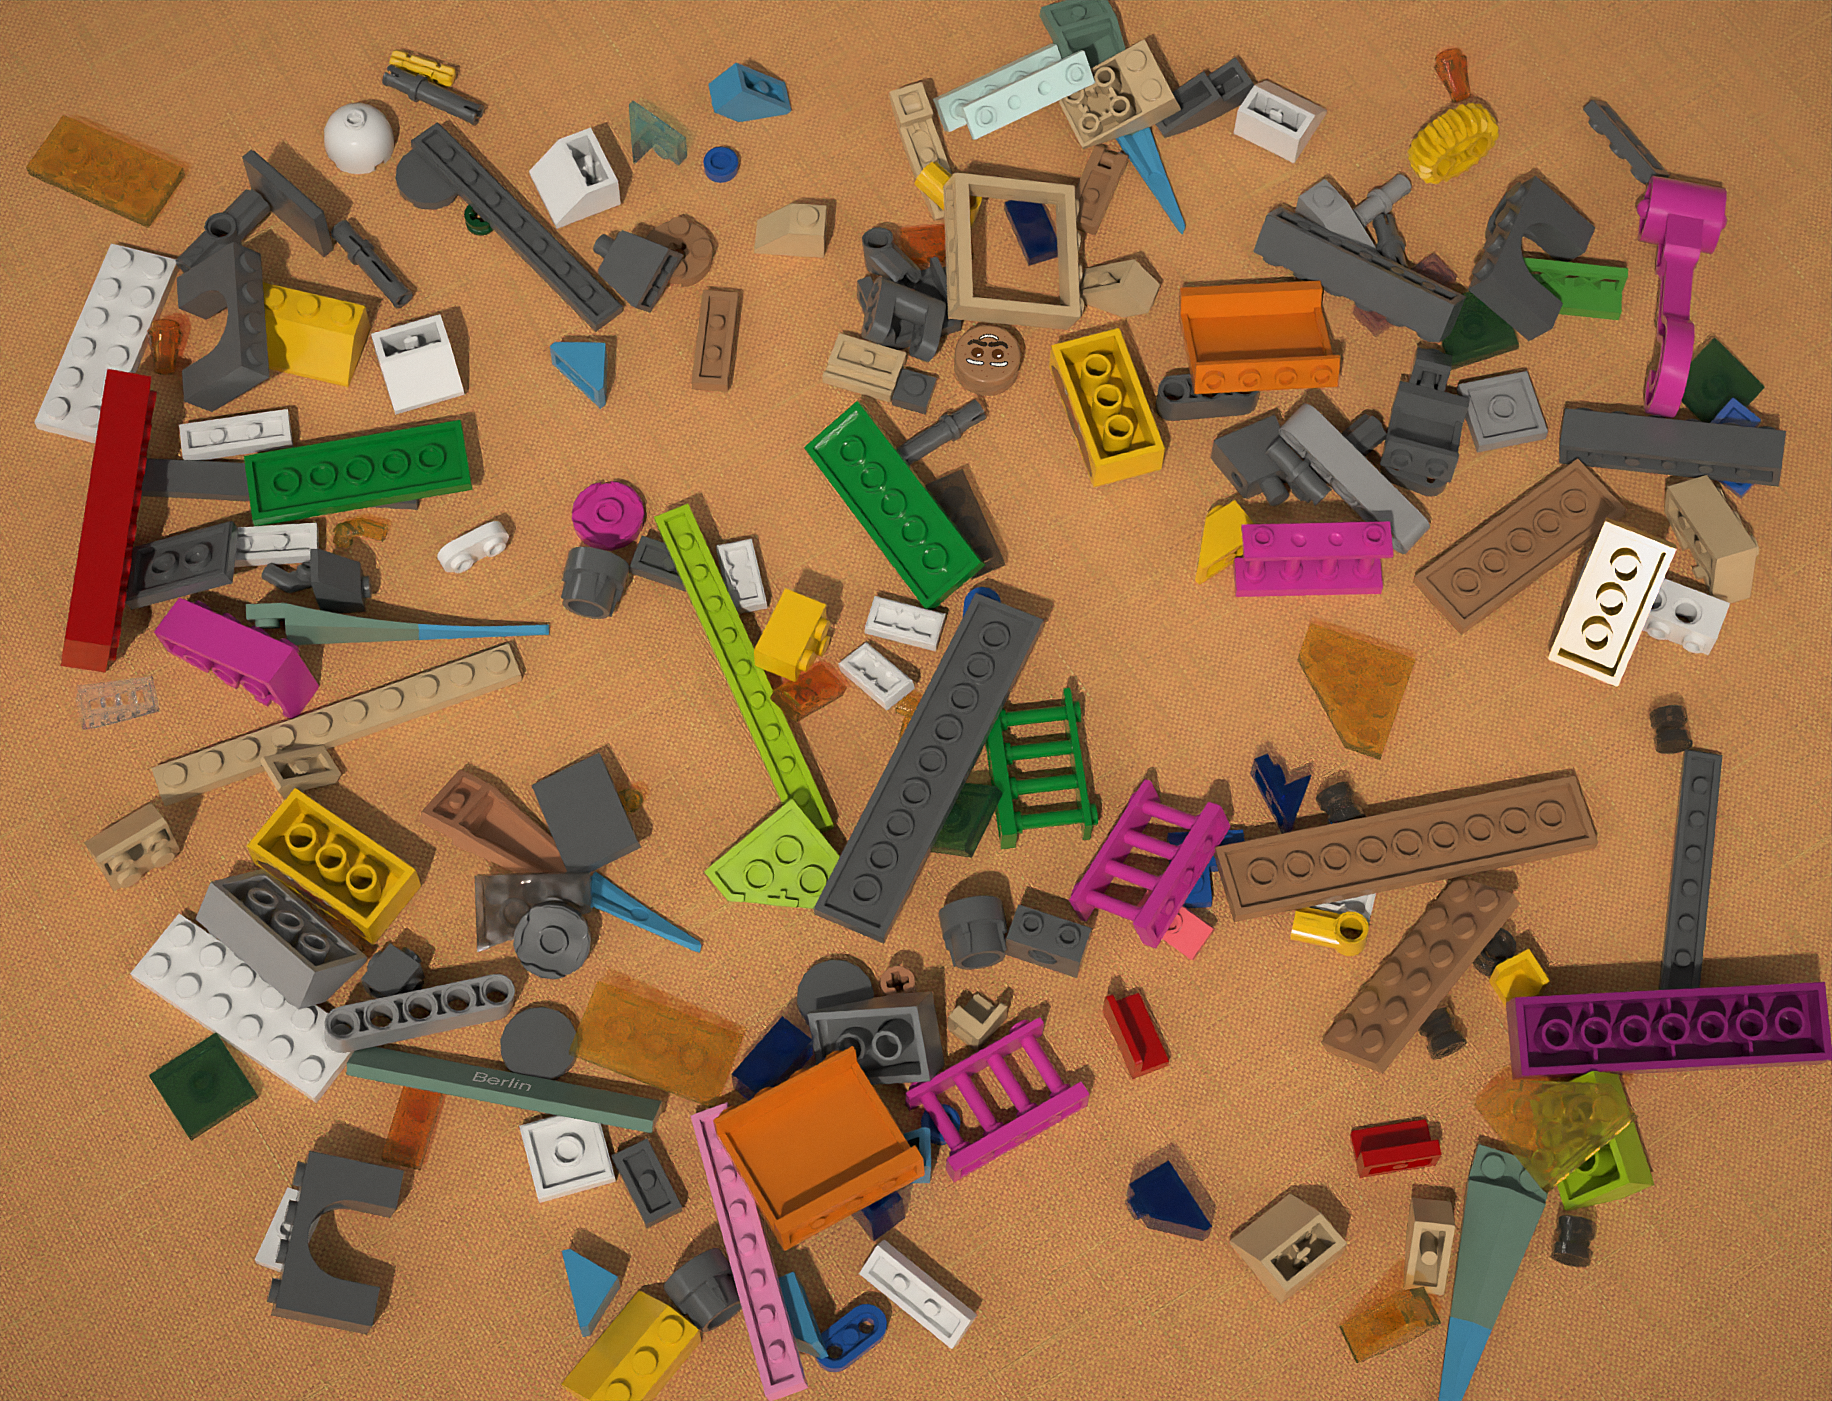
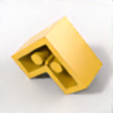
M785 588L754 649L755 666L796 682L801 671L807 672L812 667L817 655L823 657L828 648L830 636L827 635L830 620L826 619V604Z

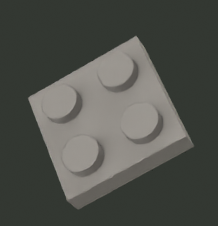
M1527 371L1458 385V396L1470 398L1465 418L1477 453L1546 439L1548 430Z

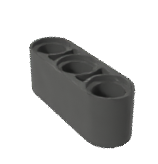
M1190 374L1172 375L1165 377L1158 385L1155 409L1157 414L1167 421L1246 415L1255 410L1260 391H1249L1250 394L1247 395L1238 392L1210 393L1214 397L1208 398L1202 394H1194ZM1175 396L1179 400L1173 401L1167 399L1166 397Z

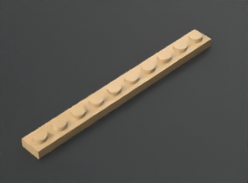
M508 643L151 769L164 805L168 806L264 772L265 769L260 762L264 756L324 745L327 750L522 681L521 673Z

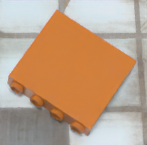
M1321 281L1181 287L1178 317L1194 394L1338 387L1340 355H1333L1321 309Z
M853 1046L844 1051L837 1050L830 1053L824 1058L823 1062L810 1069L804 1068L796 1071L787 1081L774 1088L766 1087L760 1090L753 1099L740 1106H730L724 1109L717 1118L713 1119L717 1139L784 1251L925 1175L922 1155L916 1146L910 1147L858 1064L856 1050Z

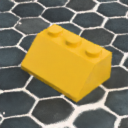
M263 282L269 369L349 388L371 328L366 307Z
M639 1290L565 1378L561 1386L579 1401H653L700 1344V1331L669 1305Z

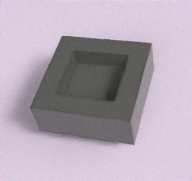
M902 369L892 397V405L926 415L936 387L937 378Z

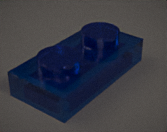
M1015 200L1005 202L1004 211L1028 266L1058 257L1057 236L1043 204Z

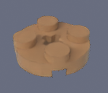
M674 217L669 222L655 227L647 235V240L673 250H684L685 257L680 260L666 286L670 287V283L681 284V287L694 285L701 281L710 271L713 257L711 240L707 233L696 224L689 223L683 217Z

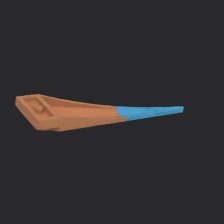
M460 769L421 811L420 823L452 838V845L700 953L702 945L698 940L643 906L596 871H592L572 881L553 837L518 809L493 785Z

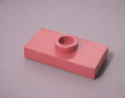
M1147 890L1137 907L1145 905L1153 892L1152 890ZM1182 905L1162 939L1189 959L1194 960L1216 928Z

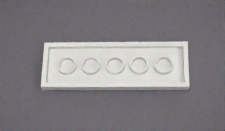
M115 244L110 245L34 423L37 429L95 443L107 369L136 373L179 271L176 259Z
M181 914L176 916L130 973L134 980L315 1103L320 1100L354 1053V1051L338 1053L332 1051L327 1046L324 1034L327 1012L316 1005L298 1010L295 1006L289 1004L283 995L270 984L264 982L259 974L244 961L238 959L234 952ZM339 1024L332 1031L337 1035L345 1036L352 1029L344 1024Z

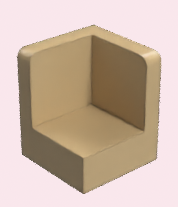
M976 994L963 1009L957 1006L948 1016L947 1029L973 1050L979 1052L1007 1019L1008 1007L1001 1002L996 1008L979 994Z

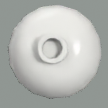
M349 103L338 108L329 117L324 128V145L329 159L335 162L336 167L341 171L351 174H366L375 171L374 166L379 165L383 160L385 164L390 159L394 150V135L388 120L381 111L368 104Z

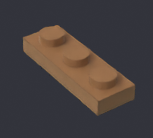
M703 290L691 381L692 389L728 392L739 301L737 292Z

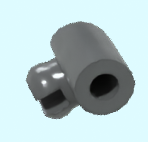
M303 562L302 565L297 566V570L289 573L269 563L262 572L261 578L286 593H293L312 587L310 562Z

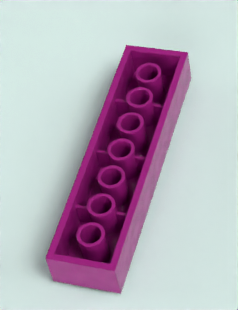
M1825 982L1515 997L1506 1002L1512 1080L1580 1077L1591 1071L1624 1075L1820 1065L1832 1061V1043Z

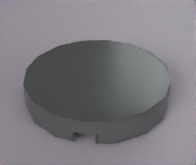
M413 149L405 154L397 165L395 179L400 195L405 200L407 199L413 203V206L420 209L436 210L450 205L455 201V197L458 196Z
M549 901L535 905L523 914L515 928L513 946L515 953H517L518 958L521 960V964L527 971L540 978L559 979L582 967L590 951L591 933L587 921L578 910L565 903Z
M828 960L816 964L804 974L798 985L797 1006L802 1018L809 1026L807 1015L809 1011L874 998V991L869 977L858 966L843 960Z
M546 1007L529 1008L515 1015L505 1026L500 1039L501 1056L510 1072L554 1081L558 1080V1077L564 1075L565 1072L568 1073L574 1066L579 1052L578 1036L571 1021L559 1011Z

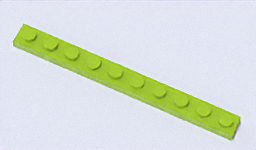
M687 503L655 516L657 528L782 806L793 798L821 833L833 829L834 825L768 678L762 668L755 666L753 645L689 504Z

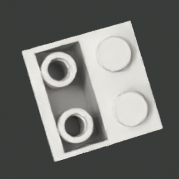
M1266 80L1254 85L1239 107L1234 134L1295 163L1325 117L1327 110Z
M591 127L559 139L529 171L556 229L621 204L618 180Z
M440 314L371 334L395 415L464 395L452 348Z

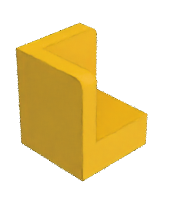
M1527 949L1498 964L1489 979V983L1506 1008V1002L1515 997L1542 996L1549 983V979L1530 949Z

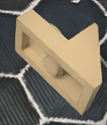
M324 745L264 756L260 760L268 776L284 799L288 797L294 788L303 793L306 789L335 784L341 776L339 769Z

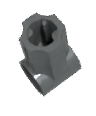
M878 227L865 232L862 236V245L867 270L872 274L881 275L885 279L914 289L917 282L921 279V270L894 243L891 231Z

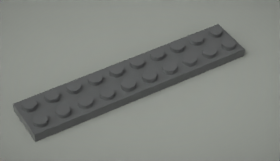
M975 593L813 908L815 915L878 942L885 943L1044 627V619Z

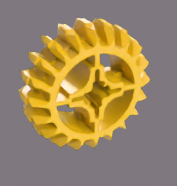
M1473 102L1467 105L1460 104L1454 110L1448 109L1445 114L1438 115L1437 119L1433 122L1427 123V127L1419 131L1418 137L1412 140L1411 147L1407 151L1409 155L1408 160L1411 163L1410 166L1425 183L1439 184L1442 180L1448 182L1453 177L1458 178L1461 173L1468 172L1469 168L1473 165L1479 164V160L1487 156L1488 150L1495 146V141L1499 137V128L1496 125V120L1481 104H1474Z

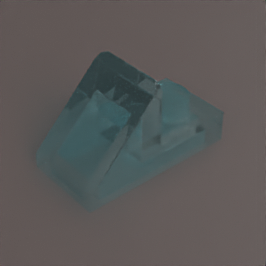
M633 100L629 104L633 163L636 164L653 148L658 156L663 159H670L679 166L687 158L686 137Z

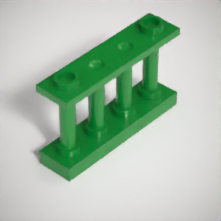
M1071 687L1063 688L1061 706L1009 712L1002 708L985 742L1000 849L1016 848L1017 834H1023V830L1080 824L1083 840H1090L1092 826L1098 825L1096 804L1089 803L1076 724L1081 722V708L1079 700L1073 701ZM1064 720L1067 740L1011 746L1010 742H1003L1002 731H1007L1009 726ZM1060 755L1070 756L1072 774L1016 780L1015 777L1008 776L1007 765H1012V761ZM1075 789L1078 809L1021 815L1020 811L1014 812L1012 800L1018 799V795Z

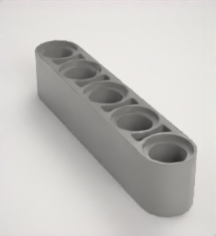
M1306 403L1302 404L1279 429L1282 439L1303 460L1307 459L1311 463L1310 467L1365 522L1390 521L1394 550L1401 554H1406L1429 530L1430 524L1428 520L1314 407Z
M492 974L340 1006L332 1009L325 1018V1042L332 1051L346 1053L500 1020L511 1012L515 994L514 985L507 976ZM491 992H500L505 995L506 999L500 1003L490 1001L487 995ZM453 1000H462L468 1007L462 1011H456L451 1009L448 1004ZM415 1008H424L430 1015L424 1019H416L409 1012ZM377 1016H385L391 1020V1023L386 1027H377L371 1023V1020ZM346 1024L352 1028V1031L345 1036L335 1034L332 1029L336 1025Z

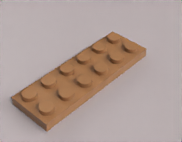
M1576 459L1417 574L1413 583L1462 635L1599 535L1606 517L1618 521L1624 516L1627 509L1579 459Z
M1456 877L1321 1041L1326 1051L1383 1074L1519 906L1515 895L1464 877Z

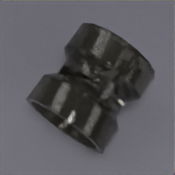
M1668 705L1657 708L1649 714L1651 727L1656 730V736L1654 737L1656 752L1660 754H1675L1692 747L1691 732L1686 729L1688 715L1685 707Z
M1348 782L1332 785L1316 796L1315 800L1320 810L1326 812L1329 816L1327 820L1328 825L1366 817L1362 807L1354 803V792Z
M1500 928L1472 962L1474 967L1480 973L1491 976L1498 964L1513 957L1516 951L1514 937L1507 930Z
M1449 1007L1434 1010L1418 1029L1419 1034L1427 1038V1050L1433 1060L1449 1056L1467 1044L1463 1033L1456 1030L1453 1025L1455 1017Z
M1560 1216L1556 1226L1559 1240L1553 1244L1551 1258L1568 1266H1590L1593 1252L1589 1245L1596 1238L1597 1224L1579 1216Z

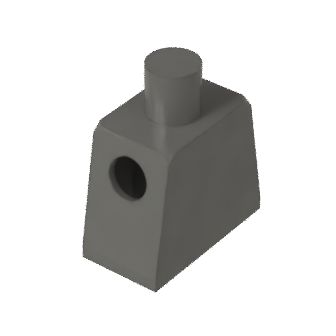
M624 230L618 233L615 240L606 234L601 235L593 247V251L604 258L598 269V274L631 306L651 313L683 257V254Z
M1275 415L1214 440L1210 457L1243 498L1249 499L1263 493L1270 506L1279 505L1289 497V493L1283 485L1287 482V475L1265 455V452L1279 438H1282L1279 434L1280 426Z

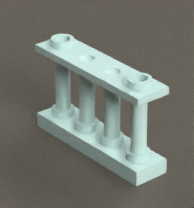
M1051 43L934 98L933 101L944 131L951 132L967 124L972 139L976 140L1094 84L1095 81L1084 50H1080L1062 59L1057 44Z

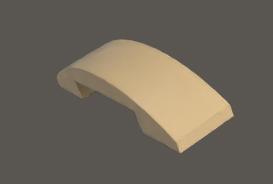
M922 82L890 91L889 98L915 180L924 167L930 162L934 163L935 161L952 175L932 120L933 111ZM920 190L934 221L944 219V211Z

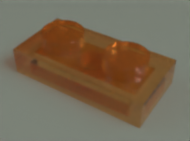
M403 1086L381 1155L383 1162L421 1171L442 1104V1093Z

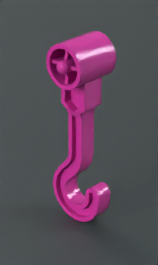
M1651 176L1644 199L1637 205V214L1640 216L1638 241L1658 245L1655 275H1658L1661 280L1656 335L1657 341L1661 343V352L1657 371L1650 370L1647 378L1644 401L1645 413L1673 418L1680 407L1689 375L1694 345L1695 326L1690 320L1693 274L1700 253L1712 254L1714 252L1720 232L1727 225V217L1725 215L1726 188Z

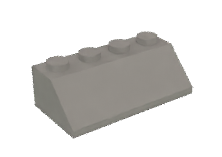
M263 869L210 882L196 916V920L213 937L234 952L238 959L250 966L259 974L264 982L275 988L285 997L289 1004L295 1006L298 1010L326 1002L367 960L365 954L280 881Z

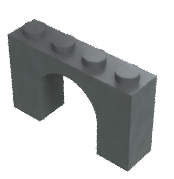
M1536 176L1524 183H1516L1506 195L1508 201L1505 208L1495 219L1496 228L1484 244L1485 252L1482 259L1473 268L1472 274L1474 277L1468 288L1471 293L1528 341L1553 328L1563 303L1541 285L1528 271L1521 251L1522 237L1535 242L1556 261L1569 262L1585 253L1595 230L1592 224Z
M232 242L177 277L179 309L207 320L224 308H228L226 327L218 344L209 354L182 370L184 402L210 412L215 411L269 378L261 254Z
M309 1151L304 1162H297L292 1185L299 1186L296 1201L289 1200L284 1217V1224L290 1225L288 1239H280L275 1263L282 1264L279 1279H271L267 1295V1302L273 1303L271 1316L361 1334L369 1332L373 1325L380 1287L338 1279L325 1273L317 1266L310 1254L308 1233L311 1224L318 1217L338 1209L354 1210L391 1218L397 1208L403 1170Z

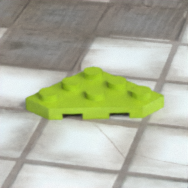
M792 798L707 868L704 873L727 901L813 909L840 855Z

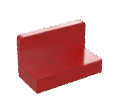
M1136 993L1117 1001L1113 994L1105 996L1102 1011L1132 1079L1167 1067L1169 1059L1140 994Z
M1424 1119L1353 1130L1350 1134L1359 1178L1436 1166L1442 1155L1439 1140H1431L1428 1124Z

